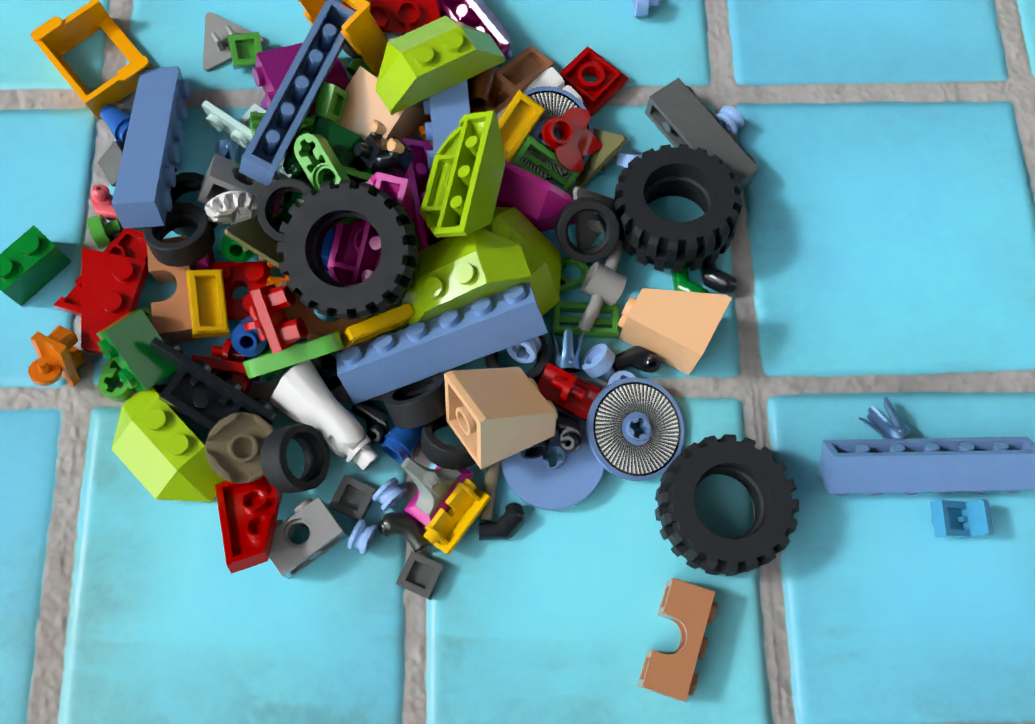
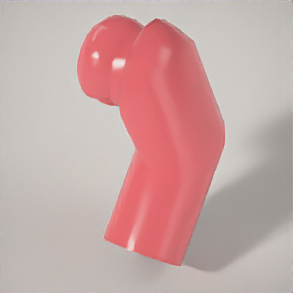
M101 184L92 187L90 201L96 215L102 214L109 221L118 219L112 206L113 197L110 194L109 188Z

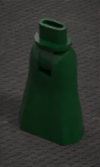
M322 116L316 117L309 133L320 134L325 137L341 165L356 169L363 160L354 154V146L357 142L363 143L364 139L360 135ZM315 143L312 145L310 151L308 152L309 155L314 156L313 149L316 147ZM327 169L324 172V183L332 182L333 176L335 177L332 170ZM306 173L301 178H297V180L304 181L313 187ZM293 191L283 194L282 201L278 204L281 209L274 218L276 223L281 225L282 221L290 222L292 215L287 211L293 203L301 205L304 202L301 193Z

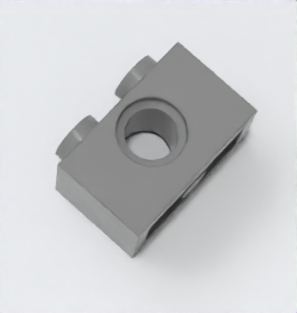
M214 154L203 178L197 201L207 204L215 196L228 191H245L260 197L267 186L240 173V164Z
M319 497L315 500L309 498L303 501L294 509L295 514L284 522L283 520L276 522L269 558L285 578H292L348 536ZM301 527H309L310 536L308 540L303 544H295V532Z

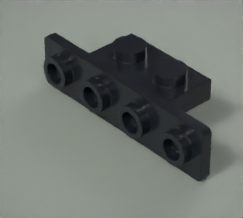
M154 337L151 341L150 352L179 370L161 393L159 400L209 431L219 420L238 413L240 410L245 413L261 416L273 425L277 414L273 412L274 408L268 402L260 398L255 400L243 393L244 389L238 383L228 378L224 381L213 374V368L200 359L193 361L182 354V348L171 340L165 339L163 342Z

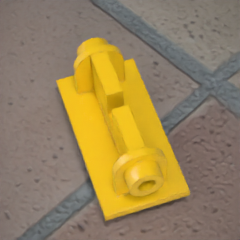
M467 478L463 483L458 482L457 487L445 501L451 508L448 512L442 508L439 509L430 523L425 526L427 531L423 537L429 543L450 555L491 497L477 489V486Z

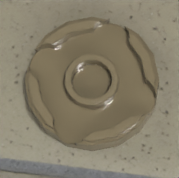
M234 413L219 420L209 432L205 444L206 459L213 472L224 480L238 484L254 482L263 477L261 448L266 437L274 430L272 425L261 416L249 413Z

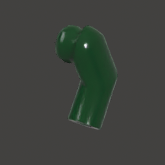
M302 129L301 132H300V133L298 134V136L296 137V139H297L300 135L306 134V133H309V132L306 131V130H304V129ZM295 139L284 159L283 169L287 175L291 174L297 179L301 178L305 172L294 153Z

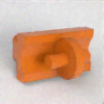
M60 325L48 336L37 331L30 338L39 357L29 366L28 374L31 380L37 385L48 386L57 382L62 376L67 380L68 385L74 387L80 381L76 369L85 361L83 353L74 347L78 342L76 334Z

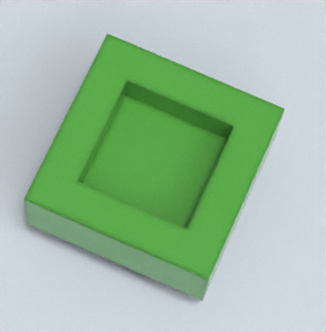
M259 32L227 35L233 68L256 67V53L262 52Z
M323 82L322 88L315 100V115L340 124L349 92L334 84Z

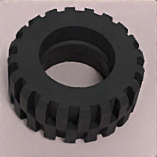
M671 144L661 145L660 149L656 151L652 148L643 152L642 158L637 156L628 163V168L622 170L618 177L613 212L616 214L620 224L619 239L624 243L623 249L630 256L636 254L637 261L645 266L650 263L654 265L655 270L662 272L664 268L673 269V273H683L684 268H690L691 271L702 268L703 262L708 265L716 261L719 254L725 253L730 246L742 208L741 187L736 179L734 180L735 174L728 165L722 166V159L715 154L712 157L707 155V150L697 147V150L688 148L689 145L679 144V147H671ZM680 196L695 202L703 210L704 214L691 221L675 222L656 215L648 207V204L661 197Z
M341 179L339 184L331 181L320 184V190L317 192L311 189L302 195L304 202L301 205L293 203L287 211L292 215L290 222L282 221L279 232L285 233L284 243L277 242V253L284 256V262L278 265L281 274L288 275L290 279L286 285L292 293L301 296L300 302L305 306L315 308L317 313L341 319L370 318L372 315H379L388 311V307L392 304H398L404 298L403 293L405 290L412 288L415 282L413 278L415 269L419 270L421 259L418 258V250L421 249L420 238L416 237L415 230L417 228L413 219L407 215V210L390 195L365 182L360 184L353 180ZM346 218H359L367 221L376 229L381 240V257L377 268L365 281L353 285H345L333 280L327 274L321 256L322 244L326 234L336 223Z
M724 434L720 439H717L714 435L705 437L700 443L694 442L686 447L660 479L661 484L656 490L655 500L658 502V508L655 510L656 521H661L662 529L660 533L663 540L669 539L673 545L670 550L677 557L682 555L686 558L688 566L694 569L700 567L705 569L706 574L715 576L718 574H725L726 576L738 575L771 562L776 558L778 552L783 551L790 542L788 535L795 532L798 523L793 518V514L799 511V500L792 499L791 495L797 488L794 479L787 481L783 474L788 470L783 461L776 464L770 458L774 452L766 446L761 450L755 448V440L745 437L740 442L736 441V435ZM712 474L726 475L739 481L748 490L754 502L755 519L752 528L746 534L738 538L728 539L716 535L702 523L695 509L694 493L696 487L704 478Z

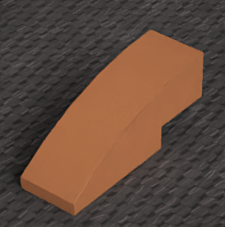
M533 46L528 47L497 70V76L490 92L487 106L484 108H474L469 104L470 114L492 110L498 114L510 103L518 90L523 92L547 68H553L554 62Z

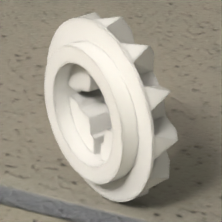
M245 191L224 192L215 196L205 205V212L211 222H217L221 226L224 224L233 225L256 217L259 197Z

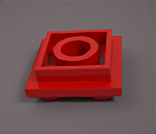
M588 46L559 73L565 81L564 87L567 85L571 86L581 96L585 108L592 117L629 80L627 76ZM593 75L598 80L587 82L583 77Z
M211 262L210 270L222 269L228 320H243L250 316L248 307L254 306L250 292L267 285V280L271 276V267H268L267 262ZM241 286L248 287V292L243 298H232L236 288Z

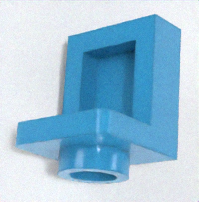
M978 499L967 502L938 500L930 502L935 537L966 539L993 534L988 500Z

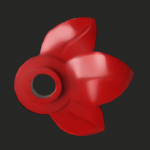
M578 107L568 109L562 117L549 119L542 128L543 140L548 147L554 149L558 163L568 171L575 173L583 171L582 157L590 155L601 148L599 140L586 128L590 119V112ZM553 129L559 131L560 139L554 136Z

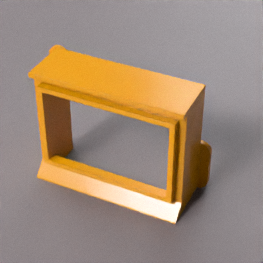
M91 0L63 20L60 17H53L31 33V38L98 120L101 118L99 116L100 111L105 105H115L137 89L139 75L143 69L153 68L145 55L142 56L111 19L98 0ZM102 29L130 63L120 69L116 76L93 92H90L61 56Z
M298 0L306 11L303 13V16L311 26L314 24L326 0ZM342 0L356 10V12L341 26L342 30L340 32L350 47L359 56L361 55L362 59L360 60L378 76L389 41L369 12L371 3L367 0Z

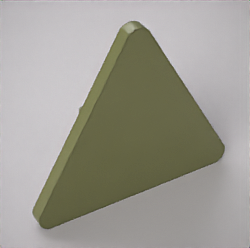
M593 128L594 135L601 143V148L590 154L583 167V171L580 172L576 179L577 187L583 188L599 171L606 170L604 165L611 158L615 160L617 158L615 154L626 144L627 138L625 136Z
M258 216L225 228L224 233L228 237L243 245L244 252H247L249 249L259 255V261L265 259L278 268V264L284 262V256L277 253V242L279 241L274 240L264 232L258 221Z

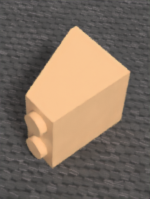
M360 66L345 89L349 94L341 122L338 125L360 135L365 140L371 133L370 123L375 119L381 121L387 128L386 133L383 135L384 139H391L393 136L400 139H410L430 115H424V109L417 104L391 115L376 92L375 86L378 77ZM362 161L358 167L362 168L366 164Z
M642 288L637 299L630 296L622 311V316L617 325L622 328L618 339L631 346H640L656 353L662 362L690 375L702 357L732 297L724 294Z
M520 367L453 370L444 373L446 421L480 469L555 436L556 420L558 419L555 405L550 400L544 398L539 392L534 379L528 378Z

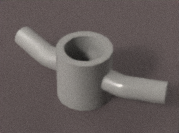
M620 239L615 249L607 256L605 264L595 262L583 280L581 291L592 297L577 327L587 332H590L603 303L613 306L625 288L626 276L616 272L624 246L623 241Z

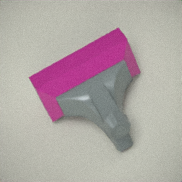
M407 457L401 464V467L412 478L418 488V492L405 507L404 511L422 525H428L440 508L448 512L451 507L445 501L457 487L458 482L463 483L466 478L471 481L474 478V473L467 468L450 470L437 466L435 469H430Z

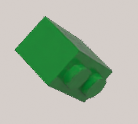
M33 225L0 254V290L22 306L72 261Z
M142 309L128 313L96 333L101 340L98 342L99 348L109 360L114 359L122 369L119 371V375L130 389L135 388L136 391H147L177 370L150 352V343L154 337L162 341L163 339Z

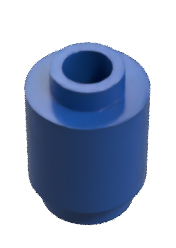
M251 315L244 318L231 335L233 348L239 354L246 357L257 356L268 344L267 339L260 341L256 329L245 331L243 324L253 321Z

